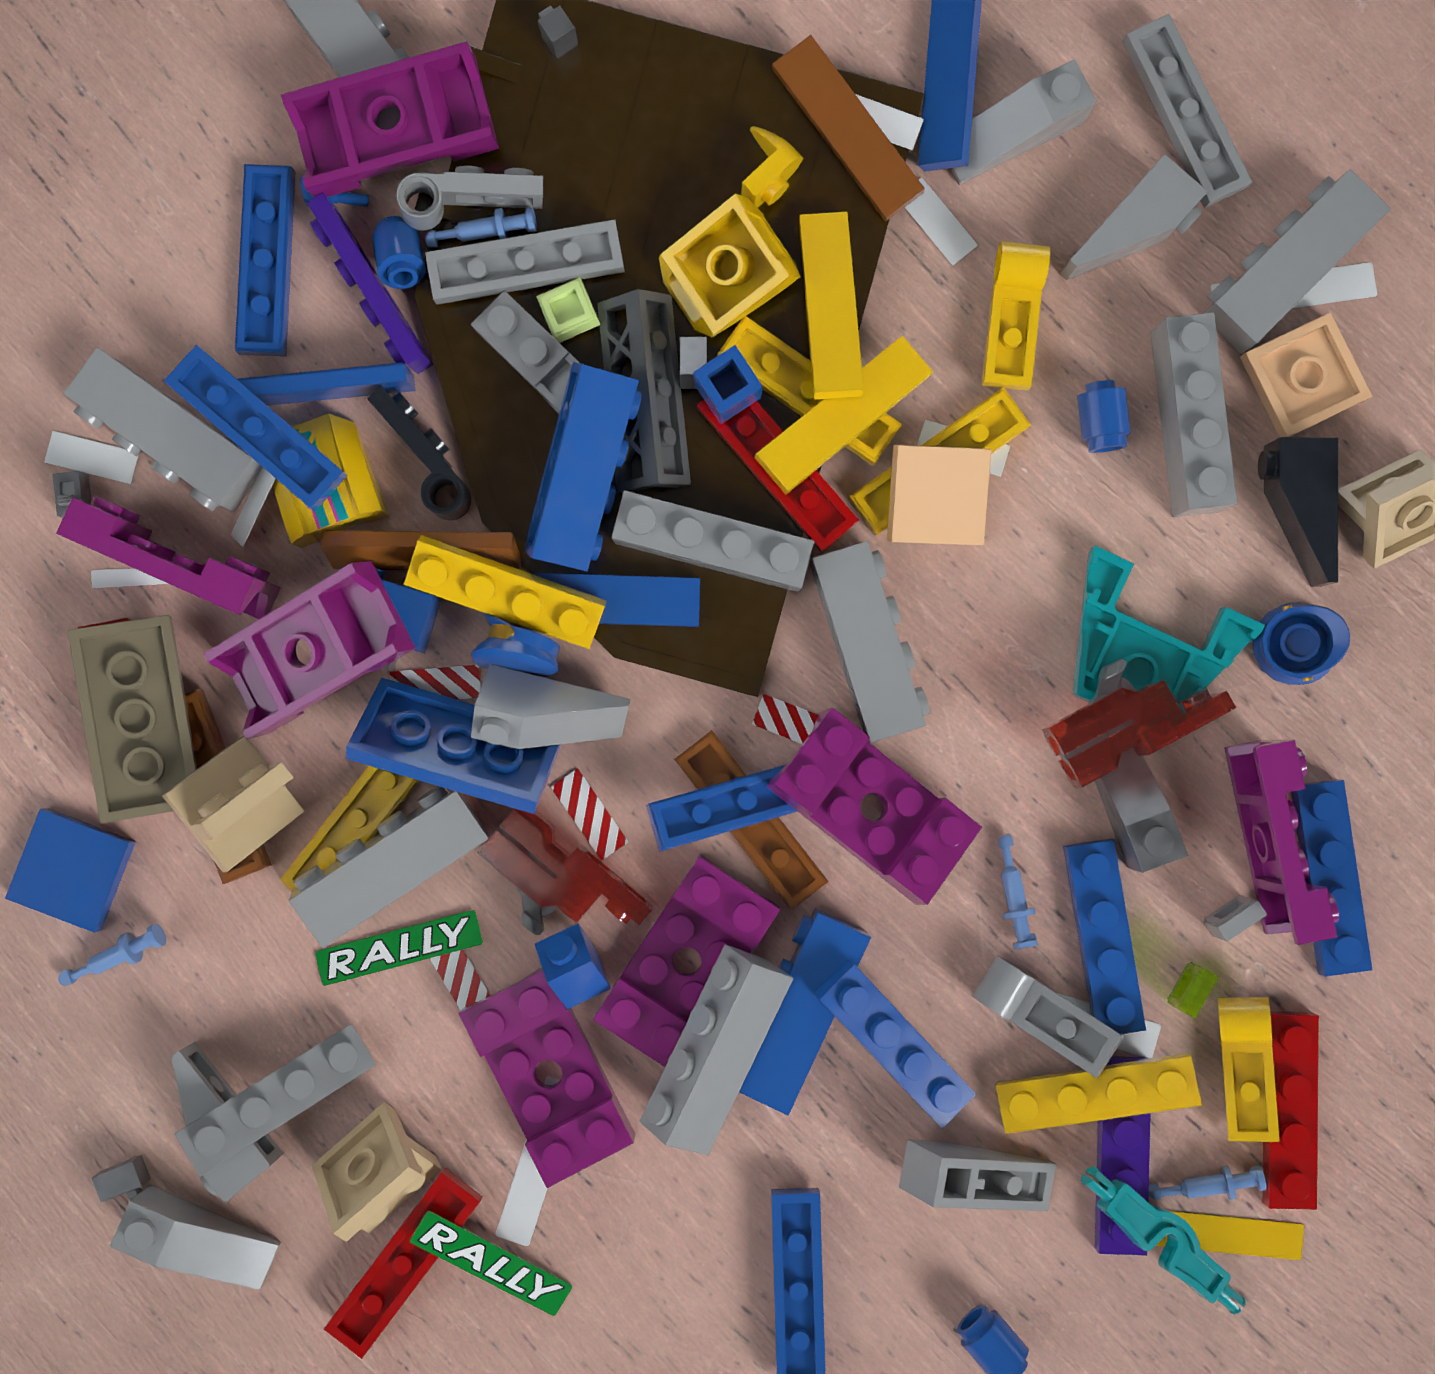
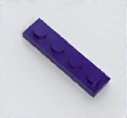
M323 192L308 201L307 204L316 219L310 222L311 227L325 247L332 244L340 256V259L334 262L338 271L350 287L357 284L365 299L360 301L359 304L374 327L380 324L384 327L390 339L384 342V345L396 363L403 362L417 374L434 365L388 289L379 279L378 273L338 208Z
M1112 1056L1107 1065L1149 1058ZM1151 1113L1099 1120L1096 1168L1111 1182L1114 1179H1118L1128 1184L1149 1203ZM1096 1195L1094 1246L1099 1254L1147 1256V1251L1133 1244L1119 1226L1097 1207L1100 1197Z

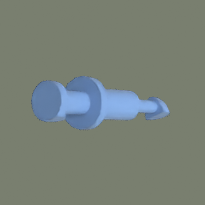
M533 207L526 208V213L505 217L503 209L498 208L495 209V216L458 222L455 229L427 232L425 236L426 245L428 247H438L439 240L456 237L462 242L493 236L505 239L509 238L508 231L519 229L537 232L536 215Z
M1006 834L998 840V846L1002 850L1005 865L1001 876L1009 911L1002 913L1003 919L1013 918L1017 942L1013 943L1014 949L1037 946L1036 936L1034 933H1030L1027 916L1036 914L1035 908L1027 907L1020 870L1014 867L1010 846L1014 845L1013 839L1010 834Z
M153 924L147 928V933L137 938L132 933H124L119 936L117 945L90 957L87 965L75 971L70 969L62 971L59 974L58 981L61 985L67 986L90 972L98 975L125 961L132 965L136 964L143 958L142 950L151 946L160 948L166 944L165 932L161 926Z
M1222 1166V1174L1183 1179V1182L1178 1186L1159 1188L1158 1183L1150 1184L1149 1196L1152 1199L1160 1200L1161 1197L1182 1194L1187 1199L1227 1193L1228 1199L1233 1200L1236 1199L1235 1189L1258 1186L1259 1191L1266 1190V1181L1261 1166L1251 1167L1247 1173L1233 1175L1229 1166Z

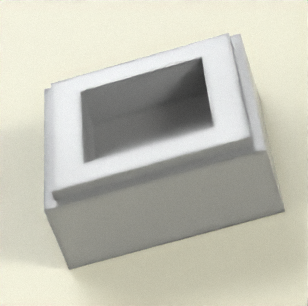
M1239 895L1206 917L1203 923L1213 937L1228 942L1265 917L1267 913L1258 900Z

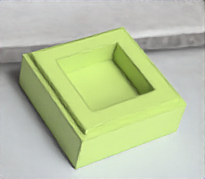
M580 277L536 296L551 334L559 343L601 325Z

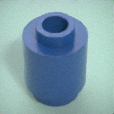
M390 216L382 219L377 224L372 235L378 277L383 284L391 288L406 289L415 286L426 274L419 232L417 229L410 227L401 216Z
M1114 380L1097 381L1085 385L1086 392L1077 396L1082 442L1088 443V452L1103 453L1126 448V436H1129L1131 431L1125 388L1115 387Z
M979 1305L961 1320L957 1327V1333L962 1338L961 1345L986 1374H1022L1028 1365L1025 1359L1029 1349L997 1311H990L986 1305Z

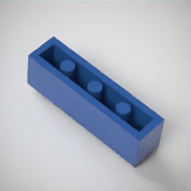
M572 363L524 546V551L531 558L587 572L590 560H597L603 542V534L598 532L603 513H610L615 499L616 488L611 485L615 467L623 465L628 451V439L624 438L628 419L634 420L641 402V392L636 390L639 380L588 365Z
M817 908L814 909L811 918L806 915L802 916L792 937V941L797 943L798 946L791 961L783 958L778 968L794 979L739 1093L789 1116L834 1019V1015L814 996V993L847 959L858 967L871 939L866 931Z

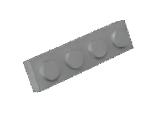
M1170 14L1127 33L1122 42L1186 173L1208 191L1200 200L1204 209L1247 189L1251 185L1252 180Z
M616 220L425 252L433 300L436 304L501 294L504 291L512 292L570 282L579 277L582 280L625 272Z
M350 1024L174 1134L197 1174L201 1177L371 1069L376 1063L353 1024Z

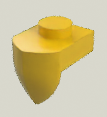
M752 126L750 131L768 158L742 182L741 195L748 197L758 208L764 201L771 205L783 195L789 187L787 180L797 170L803 157L785 139L763 128Z

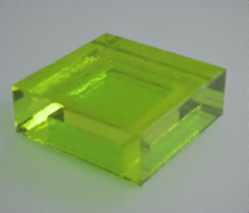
M1187 963L1168 996L1167 1003L1196 1019L1219 976L1195 963Z

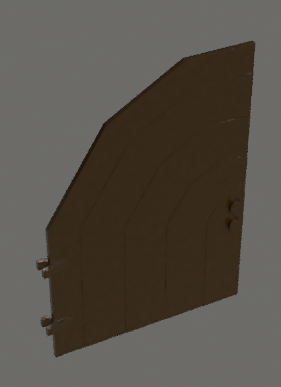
M496 0L483 49L470 47L476 56L499 149L457 161L451 160L448 172H455V168L459 166L480 167L484 169V173L504 174V170L509 168H524L531 170L534 176H543L542 209L533 208L537 220V232H528L525 229L508 231L509 238L616 220L625 272L582 279L598 320L597 303L641 289L671 295L663 283L659 256L734 194L741 195L742 182L768 158L750 131V128L755 126L785 139L803 157L797 170L787 180L789 187L783 195L771 205L764 201L758 207L791 258L795 261L800 278L748 314L747 317L811 361L799 216L803 214L847 212L859 331L889 220L886 222L883 220L774 73L772 64L785 54L589 0ZM550 5L553 9L559 5L575 27L578 41L576 47L558 59L555 58L543 40L538 23L540 19L538 13ZM837 69L855 94L918 117L924 93ZM892 143L906 162L909 149ZM419 193L415 210L425 211L429 209L434 199L428 194ZM444 205L443 217L432 230L438 232L455 229L458 222L495 216V209L498 208L503 209L505 217L526 213V208ZM499 236L465 242L457 239V237L438 241V247L427 246L426 252L500 240ZM425 255L426 274L417 284L414 297L482 523L491 532L513 533L522 557L521 563L531 573L700 578L699 627L598 624L594 638L614 658L758 697L788 589L615 544L612 540V534L623 493H617V489L610 513H603L598 531L603 534L600 554L596 561L590 560L588 572L534 559L524 551L559 414L471 326V323L500 294L436 304L433 300ZM568 282L507 293L552 335L536 296ZM672 297L679 373L680 337H707L708 363L717 357L718 352L741 320L714 337H709L694 330ZM626 309L615 312L617 332L621 336L628 324ZM600 325L560 343L580 364L604 370ZM626 356L621 366V374L630 378L633 372L632 362ZM681 389L691 485L679 488L652 487L632 493L802 538L803 531L699 412L697 405L704 399L698 389ZM762 390L761 399L757 402L783 432L801 418L800 415ZM637 415L634 420L628 419L627 427L631 431L637 422ZM637 452L631 460L632 479L643 477L642 458ZM822 466L817 469L819 474ZM614 471L611 485L615 486L616 488V479Z

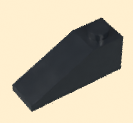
M1279 437L1265 445L1264 451L1259 455L1258 476L1261 480H1264V494L1310 587H1322L1338 583V438Z

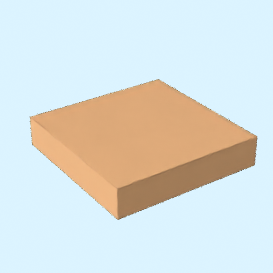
M1331 312L1256 347L1240 357L1279 437H1291L1373 397Z
M893 444L887 541L984 545L992 449Z

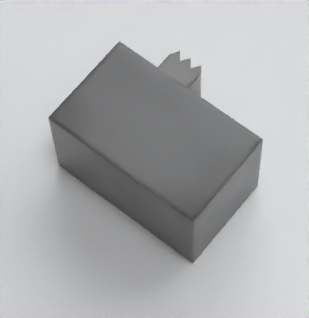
M550 5L538 13L540 17L538 23L542 38L556 59L578 45L575 27L560 5L555 9Z
M680 337L681 389H697L694 385L693 372L707 363V337Z
M80 471L52 474L57 517H64L72 497L91 504L89 475Z
M142 1155L102 1170L92 1177L101 1203L124 1193L131 1200L142 1192L141 1186L151 1180Z

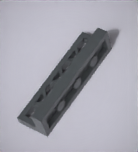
M637 289L597 303L599 322L601 324L600 334L604 370L622 375L621 366L626 356L631 359L633 371L630 378L639 380L636 390L641 392L637 422L632 431L626 426L624 438L628 439V451L625 461L621 467H615L617 493H624V491L634 492L652 487L679 488L691 485L671 295ZM626 309L628 324L621 336L617 332L615 312ZM637 452L642 458L643 477L632 479L631 460Z

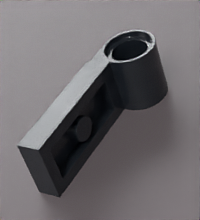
M381 386L367 398L368 401L431 471V474L426 477L421 486V499L424 505L443 520L452 521L463 517L470 508L471 494L468 487L451 469L453 466L443 456L450 449L432 428L423 433L412 419L418 415V412L400 392L392 398ZM445 485L456 486L458 494L455 502L448 507H438L435 501L438 490Z

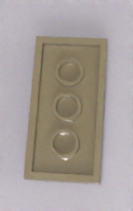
M164 615L68 630L100 824L174 811L162 795L196 771L197 763L172 617Z

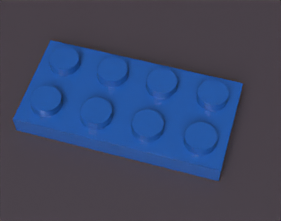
M381 677L346 746V759L535 814L561 744L515 749L471 738L474 704Z

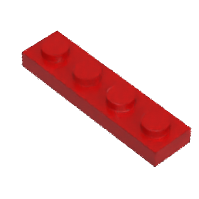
M702 400L697 405L699 412L804 534L814 541V545L821 553L859 521L817 470L785 495L755 459L756 453L783 432L757 401L722 424L718 422L705 400Z
M1270 1011L1280 1142H1263V1173L1266 1181V1190L1263 1191L1262 1203L1269 1209L1317 1210L1319 1015L1312 1012Z
M444 1168L323 1330L362 1359L438 1259L437 1256L410 1242L412 1235L425 1214L431 1211L462 1227L483 1196L448 1169Z

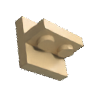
M1421 449L1338 489V506L1364 531L1363 558L1374 569L1435 540V461Z
M245 735L162 795L222 872L231 870L304 812L303 808L285 786L294 777L282 762L269 766L251 741L246 739Z
M386 1102L377 1107L312 1165L332 1232L346 1242L360 1229L367 1233L374 1230L441 1170L438 1159L434 1154L406 1136L397 1111Z

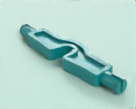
M1095 1166L1085 1170L1092 1178L1083 1174L1081 1177L1082 1184L1100 1197L1097 1207L1119 1226L1133 1244L1144 1251H1150L1167 1235V1242L1158 1259L1159 1266L1183 1281L1205 1300L1211 1303L1218 1300L1234 1315L1242 1311L1234 1302L1245 1307L1246 1300L1228 1285L1231 1279L1230 1274L1200 1249L1197 1235L1183 1218L1164 1208L1150 1205L1128 1184L1118 1179H1114L1111 1182Z

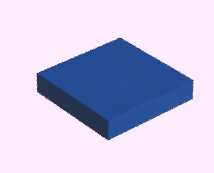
M40 809L5 899L94 933L101 931L136 841L52 809Z

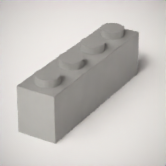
M284 0L294 18L339 78L409 58L402 47L395 51L385 40L390 35L387 27L373 9L366 14L357 2L359 0ZM394 107L383 109L377 117V127L384 130L395 127L400 120V110Z
M1351 169L1336 182L1328 176L1307 197L1312 205L1302 215L1295 209L1274 229L1279 238L1269 248L1262 242L1240 263L1246 271L1236 281L1230 276L1226 277L1207 296L1213 304L1204 313L1214 312L1216 331L1241 355L1257 344L1391 210Z
M1212 312L1166 317L1150 333L1172 517L1219 513L1237 505L1215 314Z
M98 347L63 393L78 404L73 411L76 415L97 429L103 423L117 432L112 438L114 442L135 456H138L141 450L155 459L151 465L153 470L176 484L179 478L194 487L189 495L212 511L219 505L234 512L254 485L262 466L244 450Z
M628 491L623 493L612 534V540L618 545L799 592L802 589L814 544L813 540Z
M865 541L812 558L810 566L862 731L870 737L868 742L873 743L926 726L923 716L930 714L928 701L923 688H914L909 670L915 669V661L908 642L900 643L895 624L901 623L900 613L893 595L885 596L880 579L887 577L879 550L871 552L869 542Z
M440 786L434 787L418 799L421 806L408 815L404 816L401 811L391 815L376 827L380 832L365 843L360 838L353 840L335 854L338 861L324 870H321L316 865L294 880L293 883L296 888L292 890L289 903L322 949L489 839L486 827L462 793Z
M724 945L639 1121L664 1145L709 1155L794 979L767 959Z

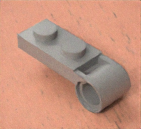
M459 166L455 168V172H444V174H410L399 183L396 195L404 221L414 229L429 230L441 221L444 205L533 207L535 209H542L543 176H534L531 170L524 168H509L504 170V174L484 173V169L480 167ZM417 193L428 194L434 199L432 206L425 211H414L407 204L409 199Z
M504 291L471 323V326L559 414L572 363L579 362Z
M998 955L972 995L977 1001L1005 1019L1010 1020L1096 1078H1099L1124 1037Z

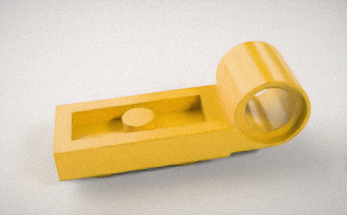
M1000 241L994 266L981 386L1004 387L1028 391L1032 387L1041 295L1046 283L1050 263L1049 246Z
M1218 997L1228 1141L1280 1142L1269 997Z

